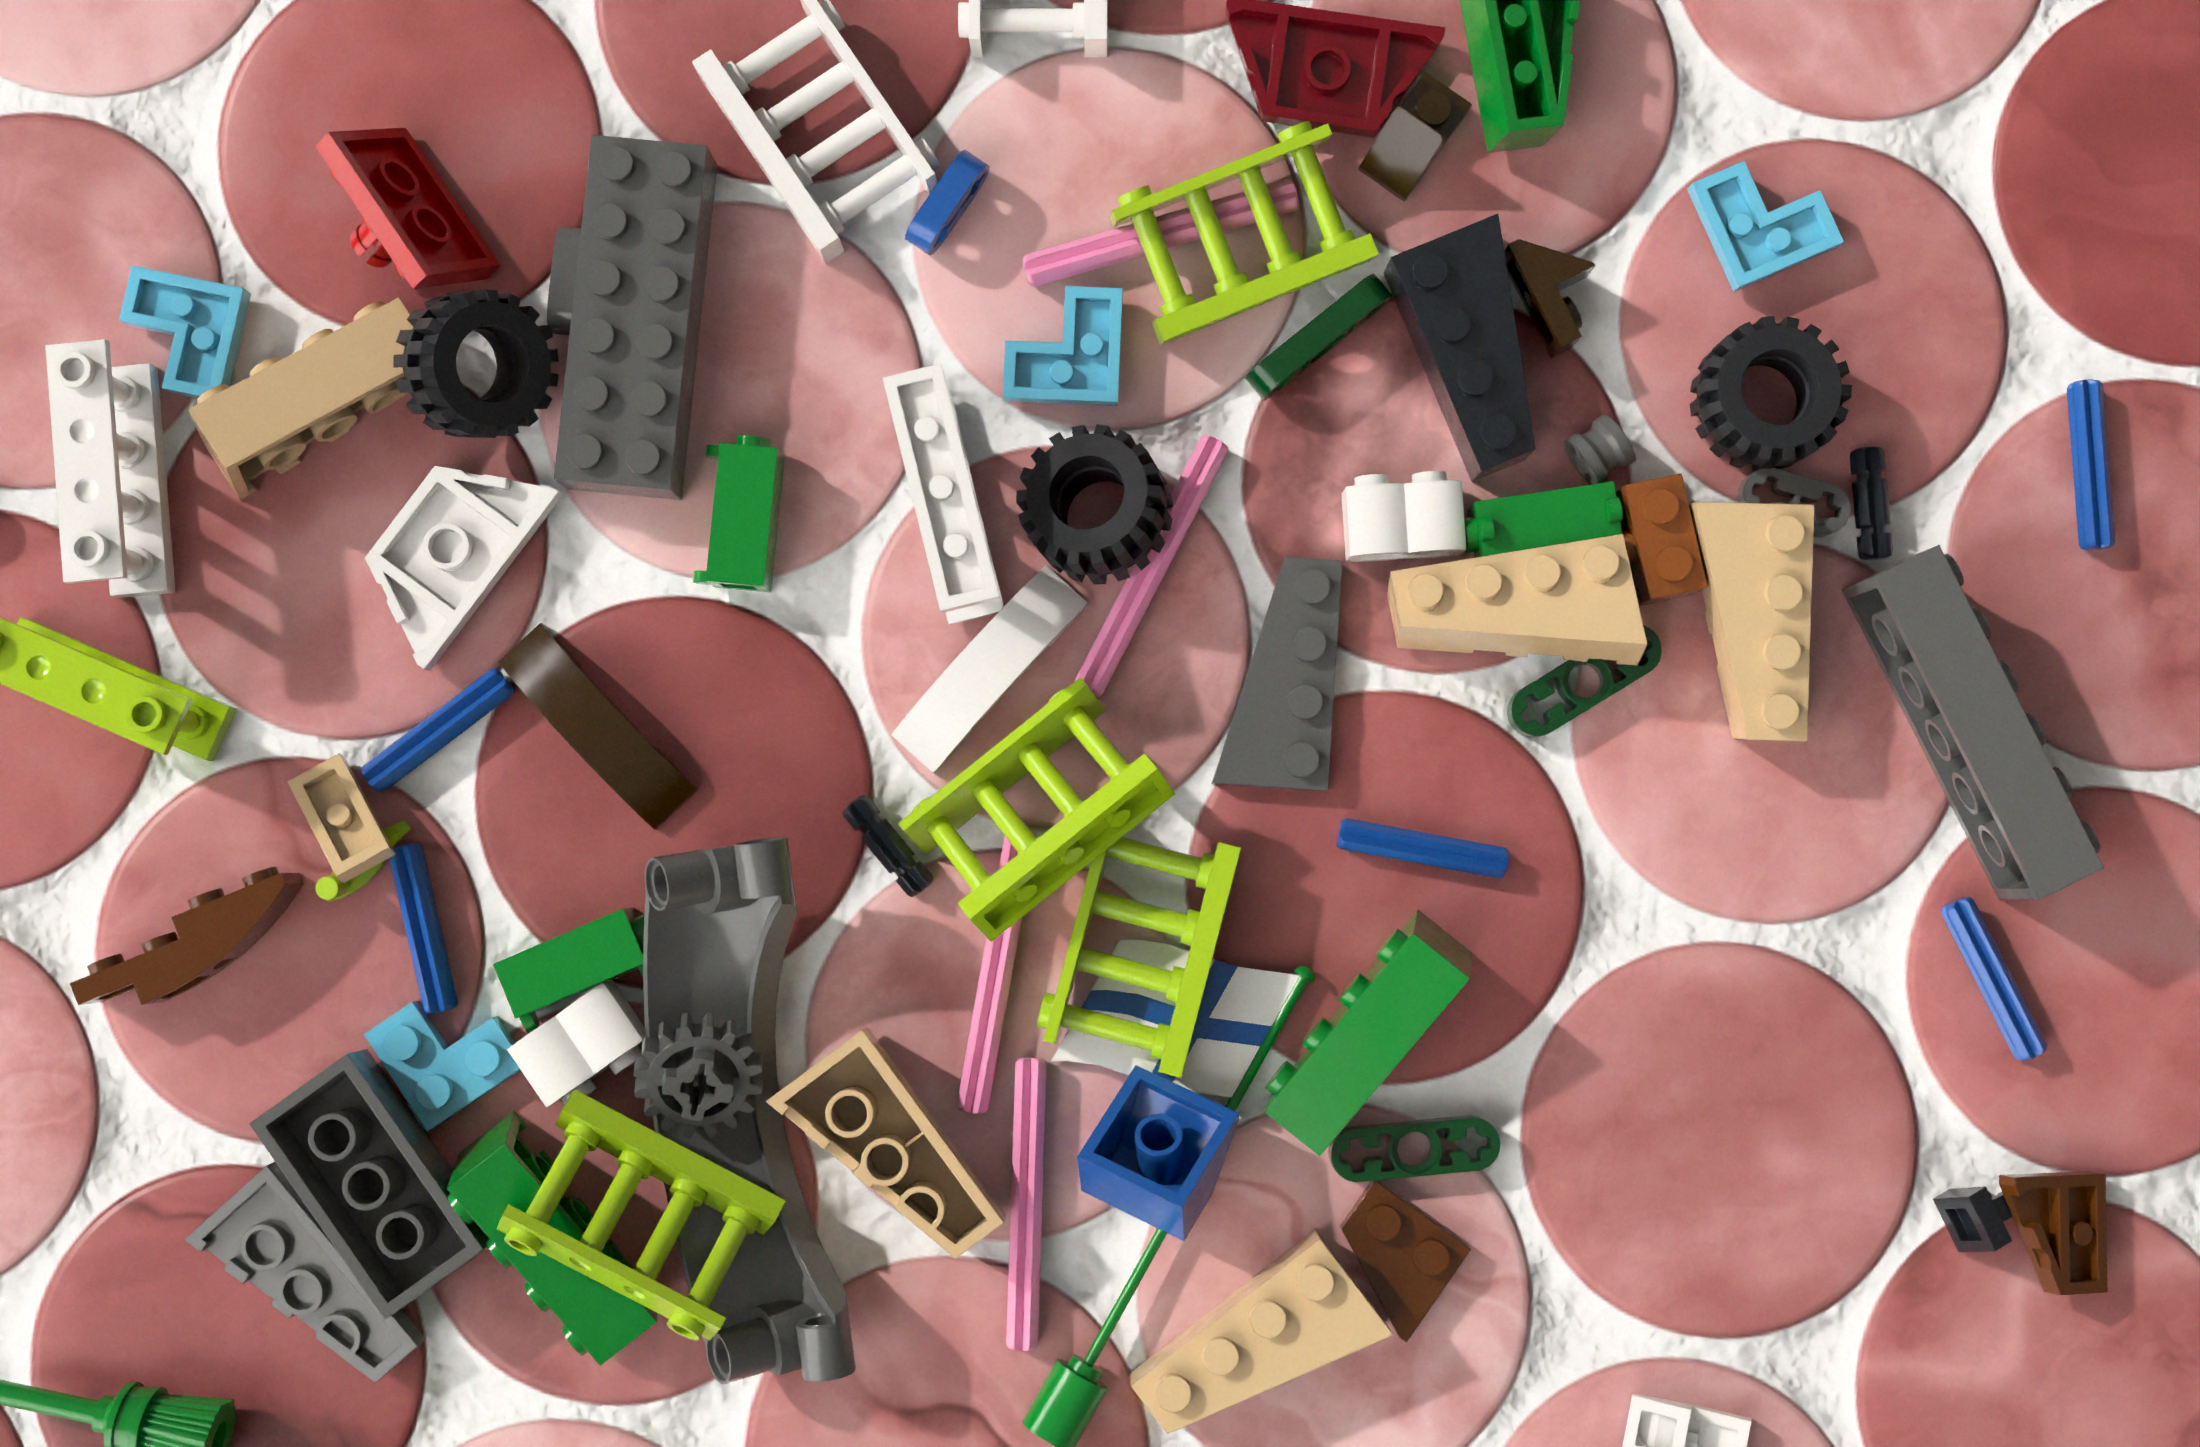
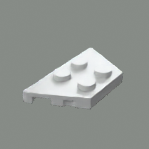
M440 466L433 467L365 557L376 582L383 587L387 596V604L396 623L401 624L415 652L412 655L417 665L431 671L564 494L549 485L541 484L540 486L511 481L498 476L465 473L462 470Z

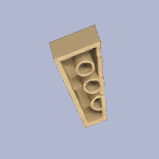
M1691 503L1689 508L1707 582V588L1702 590L1707 611L1704 613L1708 632L1712 634L1718 664L1716 667L1732 738L1745 740L1807 741L1814 505Z

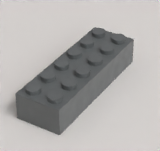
M591 135L554 480L568 490L682 500L717 175V163L707 145Z
M1940 545L1902 559L1841 590L1998 899L2040 900L2103 869L2104 867L2097 855L2100 852V843L2089 824L2079 820L2069 800L2073 797V791L2068 779L2059 768L2052 767L2042 747L2045 745V736L2041 726L2031 714H2025L2015 694L2018 691V683L2014 673L2003 660L1998 661L1988 641L1991 637V631L1987 620L1979 609L1970 606L1961 588L1964 584V579L1960 567L1951 555L1944 554Z

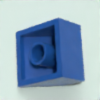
M1135 1065L1077 1156L1081 1191L1185 1241L1213 1194L1239 1122V1113Z

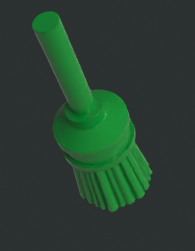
M0 1379V1405L91 1424L93 1432L103 1434L104 1447H229L237 1420L234 1399L169 1394L168 1390L164 1387H145L141 1382L137 1381L127 1382L115 1397L104 1395L100 1400Z

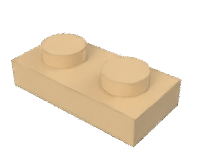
M340 753L287 781L331 868L341 882L345 883L396 854L347 760Z

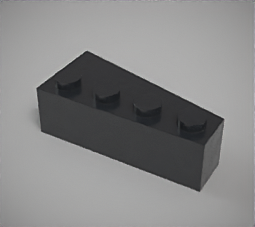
M1495 214L1392 256L1383 273L1471 482L1522 462L1535 450L1499 214Z

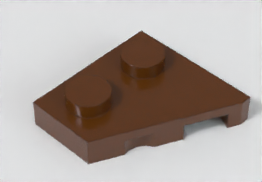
M2080 1171L1999 1175L2000 1188L2044 1292L2057 1295L2108 1292L2106 1174Z
M1377 1181L1369 1183L1340 1225L1396 1333L1402 1340L1407 1342L1471 1249Z

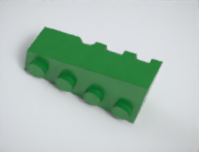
M1420 910L1414 913L1402 930L1396 928L1385 940L1375 955L1379 959L1365 976L1359 973L1350 982L1338 999L1342 1005L1329 1021L1322 1017L1314 1025L1301 1044L1306 1048V1051L1294 1066L1285 1061L1265 1086V1089L1271 1095L1264 1112L1318 1156H1321L1470 979L1472 952Z
M513 1111L458 1154L447 1186V1190L450 1192L448 1201L455 1213L464 1222L471 1224L475 1221L489 1237L486 1243L495 1259L505 1268L513 1265L527 1281L524 1284L525 1290L534 1304L544 1312L551 1309L564 1324L562 1327L563 1334L573 1349L580 1355H585L588 1352L601 1366L657 1322V1312L541 1252H538L537 1256L526 1255L505 1242L506 1234L496 1228L508 1204L526 1213L554 1163L545 1150L540 1153H531L518 1135V1133L526 1128V1125L517 1113ZM563 1195L548 1225L580 1241L593 1218V1214L580 1197L570 1196L566 1199ZM608 1239L601 1253L634 1269L616 1244Z

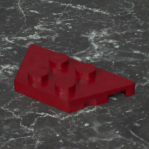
M1227 0L1225 13L1262 122L1294 126L1310 121L1312 129L1329 124L1331 132L1375 138L1440 46L1445 33V27L1259 0Z

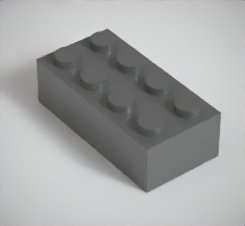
M368 1049L346 1054L249 1123L384 1320L410 1305L488 1249L486 1240L489 1237L476 1222L473 1221L471 1224L464 1222L451 1207L448 1201L450 1192L447 1190V1186L453 1171Z

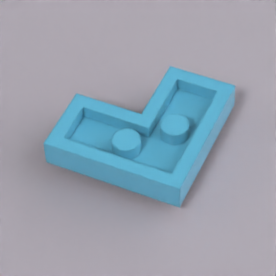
M1745 161L1695 181L1687 188L1733 292L1836 249L1844 243L1821 190L1767 212Z
M132 265L119 321L127 326L174 335L162 388L171 393L199 398L204 392L215 386L226 384L230 387L251 293L240 287Z
M1065 286L1063 343L1005 340L1003 401L1118 406L1123 288Z
M413 1001L363 1034L427 1132L435 1129L521 1070L507 1050L516 1042L498 1016L492 1017L451 1046H448L427 1013L423 1010L420 1002Z

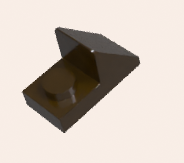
M1425 72L1402 106L1398 105L1358 170L1405 202L1468 114L1472 104Z
M1521 239L1509 243L1504 250L1508 275L1550 357L1553 358L1572 349L1582 337L1578 330L1582 327V319L1571 298L1568 296L1562 298L1559 291L1585 279L1596 265L1588 260Z

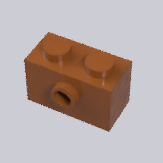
M1682 473L1624 485L1616 491V498L1620 499L1622 506L1621 530L1625 540L1639 606L1690 596L1707 588Z

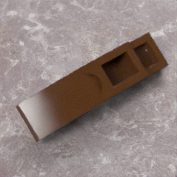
M270 867L242 878L245 888L224 895L223 889L220 888L189 899L190 910L171 917L177 933L171 932L142 943L144 953L125 961L122 954H117L89 964L87 969L90 975L70 983L77 1004L100 1003L133 989L136 990L141 1005L161 1003L196 987L246 953L269 931L289 907L304 884L300 873H279L277 867Z

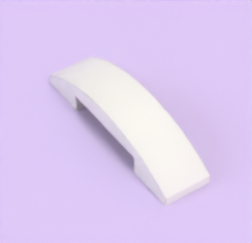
M1045 565L958 655L891 735L932 773H935L973 732L972 729L1041 653L1058 639L1089 603Z

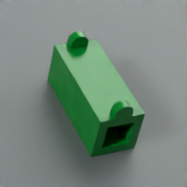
M738 435L736 437V444L720 442L719 445L711 444L707 445L706 458L718 460L707 570H695L693 573V583L712 585L715 588L771 593L785 457L778 448L771 447V440L768 438Z
M1614 481L1475 501L1467 510L1468 518H1464L1465 552H1474L1475 558L1622 534L1620 523L1622 520V506L1620 499L1616 498Z
M623 908L494 963L493 966L515 1018H520L525 1031L530 1033L540 1026L535 1012L638 968L643 977L644 914L638 917L634 908Z

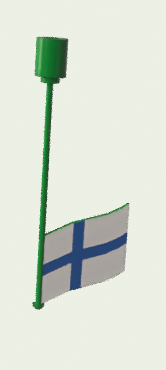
M1129 939L1119 940L1111 955L1173 971L1174 966L1186 967L1190 951L1167 943ZM1212 959L1181 1078L1158 1072L1161 1060L1150 1057L1151 1051L1071 1029L1068 1030L1051 1061H1071L1099 1065L1126 1075H1130L1135 1065L1195 1093L1230 1097L1225 1107L1236 1111L1307 982L1314 983L1315 974L1307 966L1297 967L1293 971L1297 975L1237 967ZM1099 976L1081 1008L1158 1028L1159 1023L1171 1024L1176 1003L1165 1000L1166 994ZM1158 1228L1156 1229L1085 1358L1076 1354L1072 1355L1069 1362L1057 1358L1022 1421L1026 1428L1056 1447H1076L1108 1390V1387L1100 1381L1104 1372L1095 1363L1167 1235L1166 1232Z

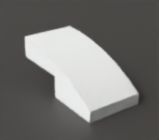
M1633 1394L1622 1447H1747L1751 1418L1688 1403Z

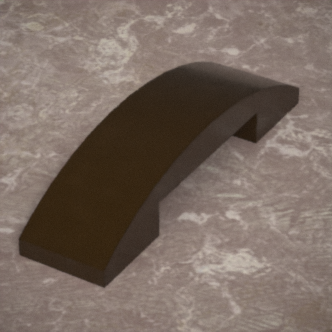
M539 623L499 661V664L557 732L653 829L656 830L698 791L659 748L653 746L580 667L581 664L544 624Z

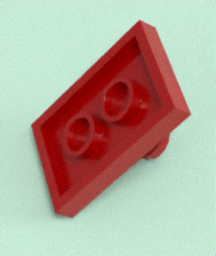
M406 127L327 132L315 146L329 166L332 177L344 188L362 215L364 223L358 225L350 235V244L354 252L361 257L372 244L377 248L366 261L367 264L384 268L393 261L399 275L409 283L412 289L485 280L501 266Z

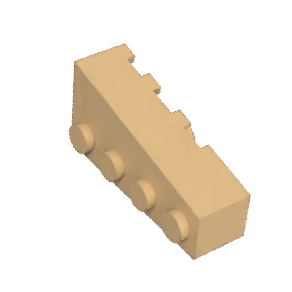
M399 297L387 304L378 301L367 305L357 312L353 322L336 331L324 329L311 335L303 342L302 349L283 359L275 356L260 362L250 371V377L231 387L223 384L207 390L197 399V405L188 409L205 447L240 501L257 491L252 480L272 469H276L282 475L299 464L301 461L298 456L304 452L306 445L315 439L319 442L328 441L331 443L349 432V429L356 423L358 419L356 413L365 408L369 414H376L408 394L400 393L395 381L404 378L403 367L393 368L394 355L403 354L404 345L396 342L400 330L413 329V326L406 320L410 314Z
M1623 534L1390 571L1387 596L1397 648L1473 653L1474 650L1505 652V656L1528 657V654L1562 656L1563 660L1587 662L1588 659L1616 660V664L1637 666L1647 646Z
M868 1026L766 1101L781 1115L784 1114L806 1133L805 1135L823 1150L826 1149L853 1172L852 1174L865 1185L873 1188L895 1206L899 1213L955 1259L1004 1223L1006 1216L1004 1211Z
M1314 1229L1130 1372L1131 1387L1164 1431L1169 1434L1388 1338L1393 1333Z

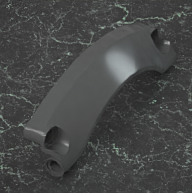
M788 837L751 840L730 846L653 857L646 863L644 872L646 888L643 942L645 1037L659 1040V1024L663 1021L670 1024L674 1029L681 1027V1016L683 1013L690 1015L693 1024H702L705 1014L711 1012L714 1016V1026L721 1028L727 1021L732 1019L736 1021V1038L749 1033L753 1036V1052L762 1054V1072L760 1074L763 1075L762 1094L755 1095V1110L752 1114L738 1110V1127L732 1129L721 1121L717 1123L716 1136L709 1137L704 1126H697L691 1138L684 1137L683 1124L676 1123L667 1132L661 1129L662 1113L660 1112L653 1116L655 1132L786 1200L775 1223L764 1235L757 1231L754 1234H746L709 1307L710 1310L726 1317L723 1326L711 1340L703 1337L709 1367L715 1379L721 1384H728L767 1371L782 1375L802 1369V1377L806 1381L823 1382L846 1377L856 1370L847 1295L821 1244L807 1210L793 1166L783 1115L766 1102L779 1092L775 1040L777 995L784 953L797 915ZM704 1064L700 1065L698 1074H695L693 1086H697L699 1076H703ZM664 1183L669 1204L673 1196L669 1191L671 1186ZM704 1203L700 1207H693L676 1240L689 1292L725 1225L722 1219L723 1213Z

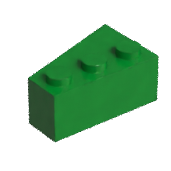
M1459 0L1487 153L1542 146L1564 126L1573 54H1570L1574 23L1579 17L1580 2L1577 0Z

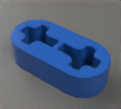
M967 150L961 151L949 165L912 219L905 234V240L930 256L934 254L977 195L987 178L990 166Z

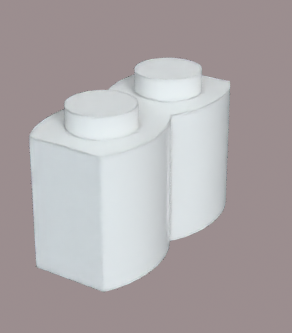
M1444 471L1415 473L1412 475V483L1405 484L1390 483L1389 475L1386 474L1362 475L1354 478V486H1347L1342 492L1346 562L1443 558L1460 556L1466 551L1462 481L1447 480V473Z
M613 980L603 982L507 1050L546 1108L560 1101L565 1105L574 1089L587 1096L597 1089L591 1080L610 1067L612 1072L617 1075L633 1065L635 1058L642 1056V1050L639 1046L642 1045V1041L645 1038V1027Z

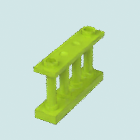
M1310 121L1302 122L1278 133L1277 135L1280 140L1278 144L1152 194L1150 186L1147 185L1117 198L1120 207L1113 209L1109 216L1112 226L1115 228L1127 222H1133L1165 303L1160 306L1163 316L1155 319L1152 323L1159 345L1370 262L1379 255L1371 233L1355 239L1352 230H1345L1314 148L1325 144L1332 135L1329 124L1312 129ZM1290 157L1294 160L1324 238L1320 242L1323 252L1304 260L1301 259L1299 251L1292 252L1260 170ZM1237 178L1240 180L1271 259V262L1266 264L1270 274L1250 282L1245 272L1239 274L1207 190ZM1182 200L1187 202L1218 283L1213 285L1217 295L1195 303L1192 294H1185L1154 215L1155 211Z
M0 617V684L163 755H168L171 747L174 746L204 760H215L237 708L31 619L20 617L16 624Z
M1081 677L1068 688L1055 693L1047 705L933 796L920 801L912 812L898 823L901 829L925 855L937 845L941 848L972 889L967 896L958 902V905L990 942L1175 795V792L1159 769L1145 753L1133 763H1128L1093 722L1105 712V709ZM1074 736H1076L1110 777L1108 783L1084 801L1048 759L1052 753ZM1029 772L1064 815L1063 819L1039 838H1036L1002 795V793ZM982 809L988 813L1018 852L1017 856L993 875L988 873L956 831Z
M1121 837L1091 861L1056 995L1046 992L1041 1004L1037 1027L1046 1029L1043 1041L1058 1044L1062 1027L1149 1050L1151 1051L1150 1057L1161 1060L1158 1072L1181 1078L1241 848L1218 842L1215 855L1203 853V857L1200 858ZM1107 858L1196 880V887L1206 889L1200 912L1189 909L1188 914L1099 891ZM1096 914L1181 937L1180 943L1191 946L1186 967L1174 966L1173 971L1084 948L1092 915ZM1077 971L1166 994L1165 1000L1176 1003L1171 1024L1159 1023L1158 1028L1069 1005Z
M574 1089L555 1124L557 1127L565 1130L563 1135L567 1140L526 1213L508 1204L496 1229L506 1234L505 1242L514 1249L530 1256H537L538 1252H541L668 1318L667 1326L677 1334L698 1341L701 1336L711 1340L723 1326L726 1317L710 1310L709 1307L746 1234H754L757 1231L764 1235L775 1223L786 1200ZM596 1148H599L618 1158L617 1165L620 1168L581 1240L578 1241L548 1225V1222L587 1152L595 1151ZM651 1175L670 1185L669 1191L673 1196L636 1266L632 1269L601 1252L641 1178L648 1179ZM704 1203L723 1213L722 1219L725 1225L688 1297L655 1280L693 1207H700Z

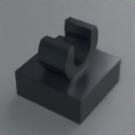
M1987 1187L1952 1188L1933 1198L1958 1252H1995L2012 1241L2003 1221L2013 1216L2003 1192L1992 1197Z

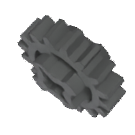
M711 1012L705 1014L702 1024H693L692 1018L688 1013L682 1014L681 1027L674 1029L665 1021L661 1022L658 1031L659 1040L645 1037L642 1041V1056L635 1058L634 1076L637 1078L635 1079L634 1094L635 1098H646L644 1104V1114L646 1117L655 1116L661 1112V1129L667 1132L676 1123L683 1124L684 1137L691 1138L697 1126H704L709 1137L716 1136L717 1123L721 1121L732 1129L738 1127V1110L752 1114L755 1110V1095L762 1094L763 1075L760 1074L762 1072V1054L753 1052V1036L749 1033L736 1038V1021L732 1019L727 1021L721 1028L714 1026V1016ZM704 1064L703 1076H699L698 1085L693 1086L695 1074H698L700 1065Z

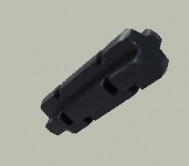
M1881 447L1858 448L1852 451L1849 456L1851 475L1857 476V481L1852 483L1855 527L1856 529H1861V536L1856 537L1858 556L1861 560H1881L1890 557L1893 553L1892 533L1886 532V525L1891 524L1887 479L1881 478L1882 471L1886 470L1885 452Z
M865 795L856 798L844 809L843 817L855 831L860 830L864 834L861 839L886 870L891 874L894 872L899 877L896 882L910 897L917 896L932 883V874L921 861L915 862L912 858L915 853L887 819L881 820L878 816L880 810L872 800Z

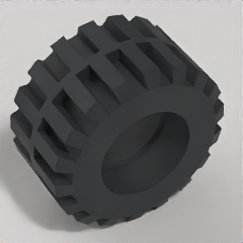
M483 289L446 293V296L433 297L424 302L426 309L414 310L406 319L413 326V329L400 330L396 340L397 343L404 345V352L393 357V368L403 367L404 378L395 380L399 392L411 393L413 397L406 403L413 414H426L423 421L425 425L433 430H445V435L454 437L496 438V436H511L519 433L518 426L530 427L539 418L534 409H547L553 399L545 392L547 387H557L559 374L551 373V362H559L558 349H548L546 340L554 336L548 325H536L535 321L540 314L532 306L519 307L521 298L510 293L498 294V290ZM473 330L481 334L489 342L494 351L497 364L496 376L492 386L479 399L465 389L459 379L456 367L459 346L463 339Z
M1774 316L1761 317L1753 325L1749 321L1736 328L1703 358L1697 368L1700 370V374L1692 380L1690 392L1696 393L1697 399L1690 404L1691 417L1699 415L1701 417L1702 423L1695 428L1700 438L1702 439L1710 435L1714 440L1715 444L1709 448L1710 451L1717 457H1720L1725 452L1732 456L1729 464L1740 469L1747 464L1753 465V471L1762 468L1771 469L1772 467L1783 469L1816 452L1837 434L1834 428L1845 421L1849 411L1842 407V403L1852 397V385L1842 384L1841 378L1850 373L1846 360L1836 363L1832 354L1838 351L1839 348L1832 339L1825 345L1817 339L1822 332L1821 329L1810 324L1802 331L1798 329L1799 319L1787 316L1779 323L1775 322ZM1767 366L1778 370L1790 381L1796 394L1797 403L1795 415L1789 424H1770L1759 419L1750 411L1742 394V379L1748 367Z
M1096 424L1094 433L1090 434L1084 425L1072 427V437L1064 439L1059 432L1049 438L1053 444L1049 450L1044 452L1038 447L1031 455L1036 463L1033 469L1024 467L1019 478L1027 489L1018 490L1016 493V503L1023 511L1018 514V517L1030 541L1059 573L1064 570L1070 579L1081 583L1086 575L1093 584H1106L1107 575L1113 574L1119 582L1130 577L1127 569L1134 564H1137L1142 571L1151 563L1146 556L1148 551L1152 549L1160 553L1166 543L1160 535V531H1170L1173 519L1167 511L1168 508L1173 507L1171 494L1165 486L1167 485L1165 479L1149 452L1141 443L1136 444L1130 434L1119 430L1115 436L1109 426ZM1104 481L1115 482L1124 486L1121 506L1109 521L1091 529H1077L1068 526L1067 515L1070 504L1075 496L1085 487Z

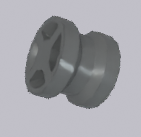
M1605 414L1594 420L1591 430L1584 435L1575 433L1564 441V447L1571 462L1590 485L1604 483L1608 480L1610 471L1616 467L1625 469L1636 461V454L1629 439L1618 424Z

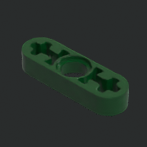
M1374 273L1367 276L1264 358L1247 374L1245 379L1263 401L1269 399L1378 312L1392 298V294Z
M1643 625L1647 640V649L1641 657L1643 664L1640 667L1639 665L1621 664L1613 669V672L1620 676V680L1616 683L1613 681L1611 669L1603 659H1588L1587 662L1567 660L1518 690L1511 697L1507 706V717L1510 725L1517 733L1529 738H1537L1553 732L1651 672L1661 659L1662 646L1659 637L1652 629ZM1587 665L1597 672L1600 684L1597 692L1592 697H1579L1570 689L1568 678L1575 666ZM1554 679L1559 696L1572 709L1565 713L1561 702L1543 713L1546 723L1542 727L1536 720L1526 723L1521 716V713L1528 708L1524 699L1530 696L1534 702H1538L1549 697L1555 691L1547 683Z
M1473 1115L1361 1125L1344 1128L1329 1145L1328 1155L1335 1171L1342 1178L1351 1182L1483 1170L1496 1160L1500 1151V1138L1496 1129L1489 1122ZM1474 1127L1476 1134L1487 1138V1146L1478 1148L1476 1158L1469 1159L1468 1153L1463 1149H1448L1446 1152L1450 1161L1439 1163L1442 1155V1146L1436 1133L1437 1129L1446 1128L1445 1139L1448 1141L1466 1138V1128ZM1410 1132L1424 1134L1430 1143V1153L1427 1159L1418 1165H1408L1402 1162L1397 1152L1400 1139ZM1389 1134L1386 1142V1151L1392 1164L1391 1168L1381 1169L1383 1159L1380 1156L1362 1159V1168L1358 1170H1353L1348 1160H1340V1151H1346L1350 1148V1139L1359 1138L1360 1144L1364 1148H1380L1381 1143L1378 1140V1135Z

